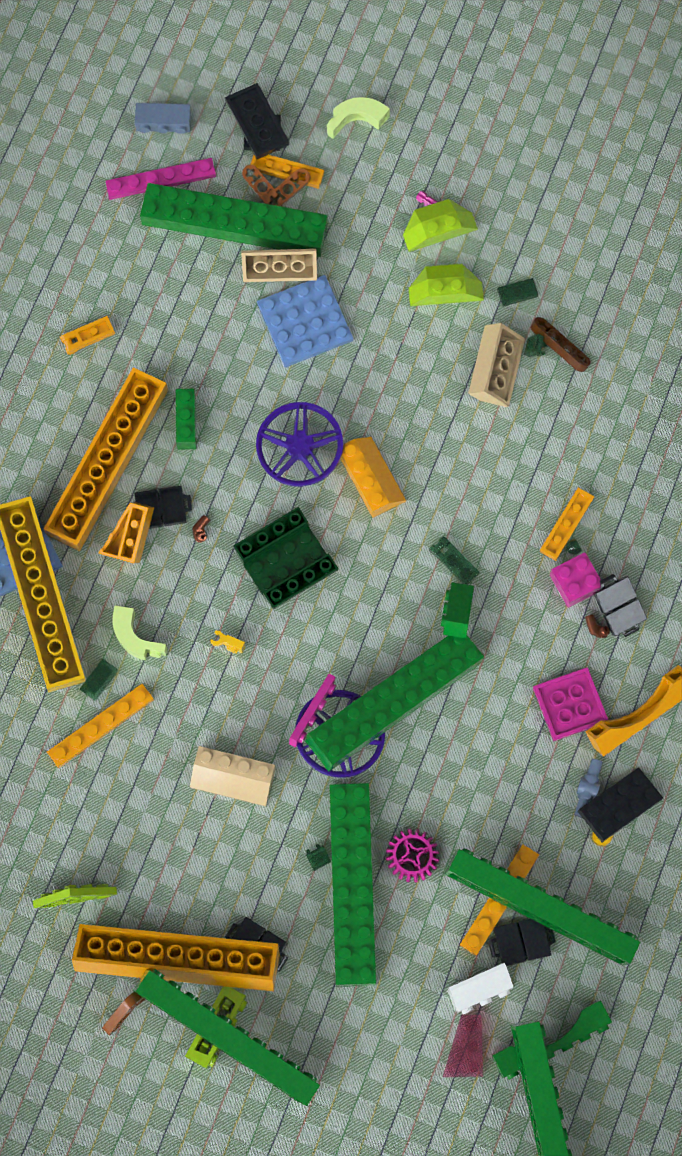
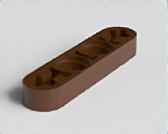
M541 317L534 319L530 326L531 330L575 370L585 372L591 364L590 359L547 320Z

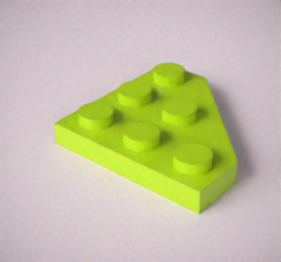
M92 884L80 886L81 888H77V885L65 886V890L57 889L53 890L52 893L41 894L39 899L33 900V907L51 908L68 903L75 904L88 900L105 899L117 895V887H108V884L96 885V887H93Z

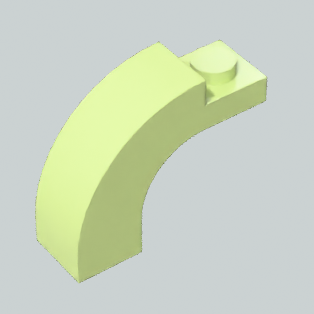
M358 97L348 99L333 109V118L327 124L328 136L334 139L346 124L355 120L366 121L379 130L390 117V108L371 98Z
M114 606V632L121 646L129 654L142 660H146L147 653L157 658H160L161 655L166 656L168 649L166 644L144 641L134 634V608Z

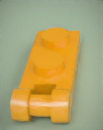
M105 316L62 335L60 339L66 345L65 350L67 354L71 355L84 347L114 335L115 331L108 316ZM77 338L78 342L72 343V339Z

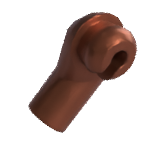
M202 515L192 528L194 539L198 543H202L207 539L204 528L210 522V519L205 515Z
M593 614L585 617L590 634L598 638H606L609 635V628L597 625Z

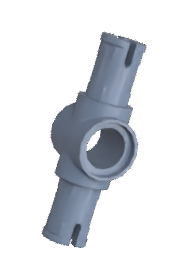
M592 759L587 775H584V778L581 777L576 792L579 800L574 815L582 818L577 811L597 797L601 784L599 783L598 776L603 763L600 760Z

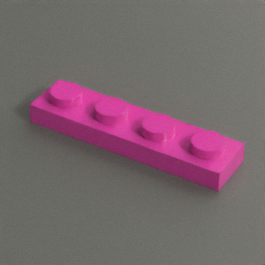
M327 675L290 736L289 744L296 748L299 742H304L308 734L306 733L309 726L313 727L317 720L316 713L318 710L322 711L327 703L325 700L327 695H332L336 688L334 684L335 676Z

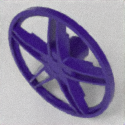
M307 402L289 403L275 409L261 424L256 438L257 456L266 473L276 481L295 487L313 485L324 480L337 467L343 452L342 431L336 419L324 408ZM296 409L292 435L267 428L277 416ZM300 409H303V430H298ZM307 410L315 411L324 416L331 423L334 430L308 435ZM265 431L285 437L286 441L267 435ZM336 433V435H334V436L327 437V438H324V439H321V440H318V441L314 442V438H319V437L327 436V435H329V434ZM263 438L287 449L273 470L268 466L263 456ZM337 440L338 445L335 458L324 471L313 449ZM288 455L291 456L287 463L276 474L275 471L283 463ZM310 455L322 474L319 475L307 460ZM299 460L305 464L315 477L308 480L295 481L283 478L281 475Z
M334 690L333 694H328L326 699L331 697L350 699L347 704L348 706L353 700L355 701L361 696L346 690ZM313 698L310 699L300 711L296 721L295 728L300 722L301 718L303 717ZM318 710V712L327 720L331 718L323 710ZM316 713V723L320 726L325 721ZM385 733L380 735L378 740H373L369 743V745H377V748L370 760L364 765L353 770L352 758L349 757L347 759L350 771L346 770L345 762H342L340 764L342 771L331 770L329 772L310 757V755L315 754L312 750L306 752L305 749L309 748L308 744L303 746V743L299 742L297 747L304 760L318 772L331 777L346 778L365 772L377 761L383 750Z

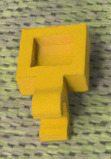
M215 630V635L219 636L220 639L218 641L211 639L210 643L213 646L224 644L227 647L226 649L232 653H243L246 647L245 642Z

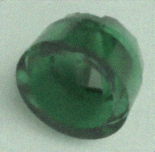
M575 538L567 543L566 550L569 554L576 555L582 552Z

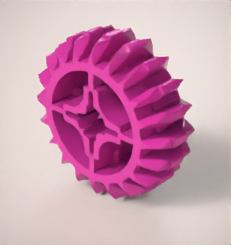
M408 829L407 836H405L403 831L400 832L401 839L396 835L394 836V840L397 843L389 842V846L393 849H387L386 853L392 854V856L386 857V861L393 862L388 865V868L395 867L393 875L400 872V880L405 875L407 876L406 882L408 883L410 882V877H414V882L417 883V876H420L422 881L426 879L424 873L428 876L432 875L429 868L432 870L437 869V866L432 864V862L439 863V859L434 857L439 855V851H433L437 847V843L430 845L433 837L430 836L426 840V832L419 836V829H416L415 835H412L411 829ZM409 841H418L425 847L415 848ZM404 843L406 854L397 859L396 852L400 845ZM409 850L417 853L416 862L412 858H407L410 854ZM429 852V861L422 868L419 859ZM412 864L416 871H408L400 865Z

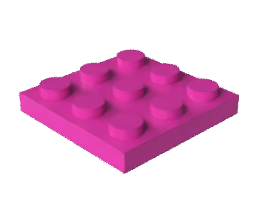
M588 667L533 686V691L553 742L586 731L601 720H608Z

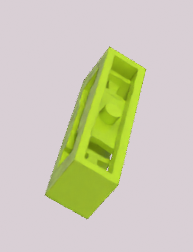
M223 986L212 1008L216 1010L214 1014L218 1016L221 1012L219 1008L225 997L227 999L222 1006L223 1009L229 1012L234 1003L235 1006L230 1014L227 1013L226 1017L233 1021L231 1025L235 1027L238 1021L235 1019L238 1012H243L248 1003L245 1001L246 995L231 987ZM197 1034L185 1057L208 1069L209 1066H214L218 1058L215 1055L218 1048L213 1045L207 1055L206 1052L210 1045L202 1042L199 1051H196L202 1039H204Z

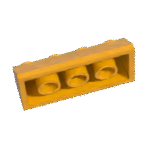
M372 437L356 438L343 444L341 461L372 518L406 502Z

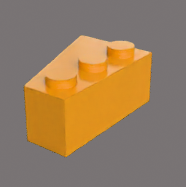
M137 502L130 503L119 519L114 531L109 535L107 542L100 549L99 554L130 563H140L154 507Z

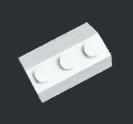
M503 963L449 987L448 994L456 1012H462L464 1015L473 1011V1006L479 1003L482 1007L491 1003V998L499 995V998L511 994L510 990L513 988V984L507 967Z

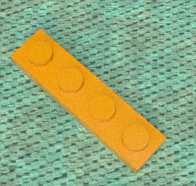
M253 155L250 164L257 167L263 174L285 180L300 168L306 169L311 176L310 182L306 186L317 189L320 188L324 176L323 169L272 155H266L260 159H256ZM299 173V179L297 181L292 179L291 181L297 183L302 180L304 182L306 180L305 175L307 174Z
M579 487L577 488L539 552L555 561L558 559L592 503L593 495Z

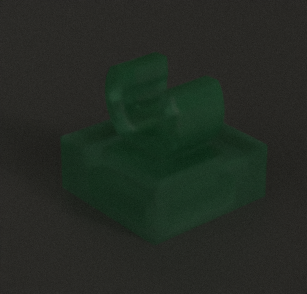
M536 334L528 337L524 355L528 357L546 355L545 352L541 351L542 348L547 346L543 341L544 336Z
M316 844L317 849L311 852L309 849L306 850V857L313 871L331 862L323 845L320 847L319 844Z

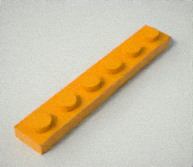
M143 684L139 685L48 750L47 753L58 768L62 767L154 701V698Z
M522 844L507 868L510 871L509 875L515 878L517 876L526 878L540 854ZM489 898L459 946L477 956L507 907Z

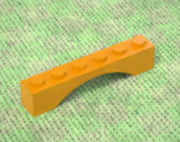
M678 665L665 674L653 695L634 712L619 719L601 720L585 731L593 748L604 757L682 701V667Z

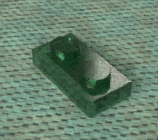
M533 278L497 288L503 307L538 297V291Z
M102 659L79 690L96 702L119 670Z

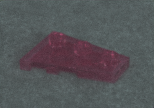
M481 1014L461 1015L442 1078L483 1077Z

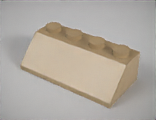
M316 249L241 251L243 282L317 280Z
M502 323L485 325L468 394L482 402L509 407L525 338Z
M199 746L193 766L190 788L266 807L276 767L274 764Z

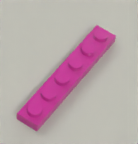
M212 158L106 180L105 182L109 200L145 193L148 183L172 187L214 178L216 173Z

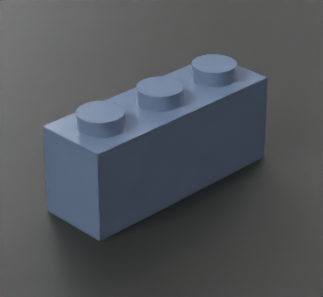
M136 103V131L142 133L150 131L159 133L176 132L178 134L190 132V104Z

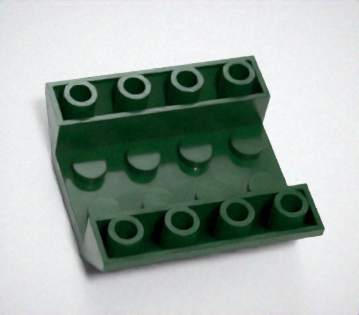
M299 507L233 545L245 570L272 609L277 608L339 570L330 554H326L311 531L309 523Z

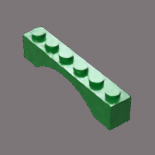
M601 1000L581 1010L571 1030L558 1041L548 1045L550 1050L548 1060L555 1057L554 1052L560 1049L562 1052L573 1048V1042L579 1040L582 1043L592 1038L591 1033L597 1031L600 1034L610 1029L608 1025L612 1021ZM510 1046L492 1055L502 1078L507 1077L510 1080L520 1075L515 1047Z

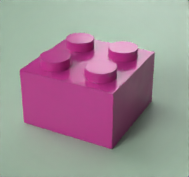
M585 552L551 569L550 577L568 608L593 596L595 591L601 589V579Z

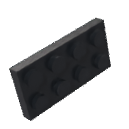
M258 83L225 97V101L256 159H260L290 145Z
M638 767L581 807L577 812L603 843L662 801L663 797Z

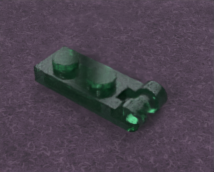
M442 536L436 545H432L429 548V551L462 584L468 585L480 574L446 537ZM446 548L447 551L443 554L441 550Z

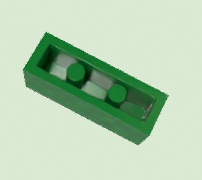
M194 388L176 389V445L178 450L197 449L196 394Z
M452 582L451 589H446L445 601L448 602H444L443 614L446 615H442L440 625L444 627L443 635L466 638L474 592L473 585Z

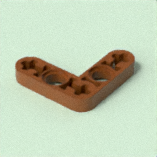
M247 165L242 171L244 179L265 204H270L272 197L277 198L279 196L277 192L280 190V193L286 198L283 200L280 197L277 200L278 205L275 206L281 207L302 190L311 179L309 172L306 169L300 168L278 187L274 188L254 165ZM249 169L251 171L255 169L254 175L257 178H259V176H261L262 178L255 182V180L251 176L247 178V171ZM299 173H306V180L304 182L302 180L297 182V184L300 185L297 188L291 180L294 179V181H297L299 179ZM261 182L266 183L268 186L265 192L258 191V185ZM291 184L293 186L291 194L283 192L285 185Z
M135 992L131 993L120 1004L102 1029L110 1036L121 1026L133 1009L146 999Z

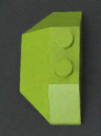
M447 199L414 210L403 233V238L408 252L476 231L478 227L472 212Z
M463 264L425 266L408 289L410 306L484 301L482 282Z

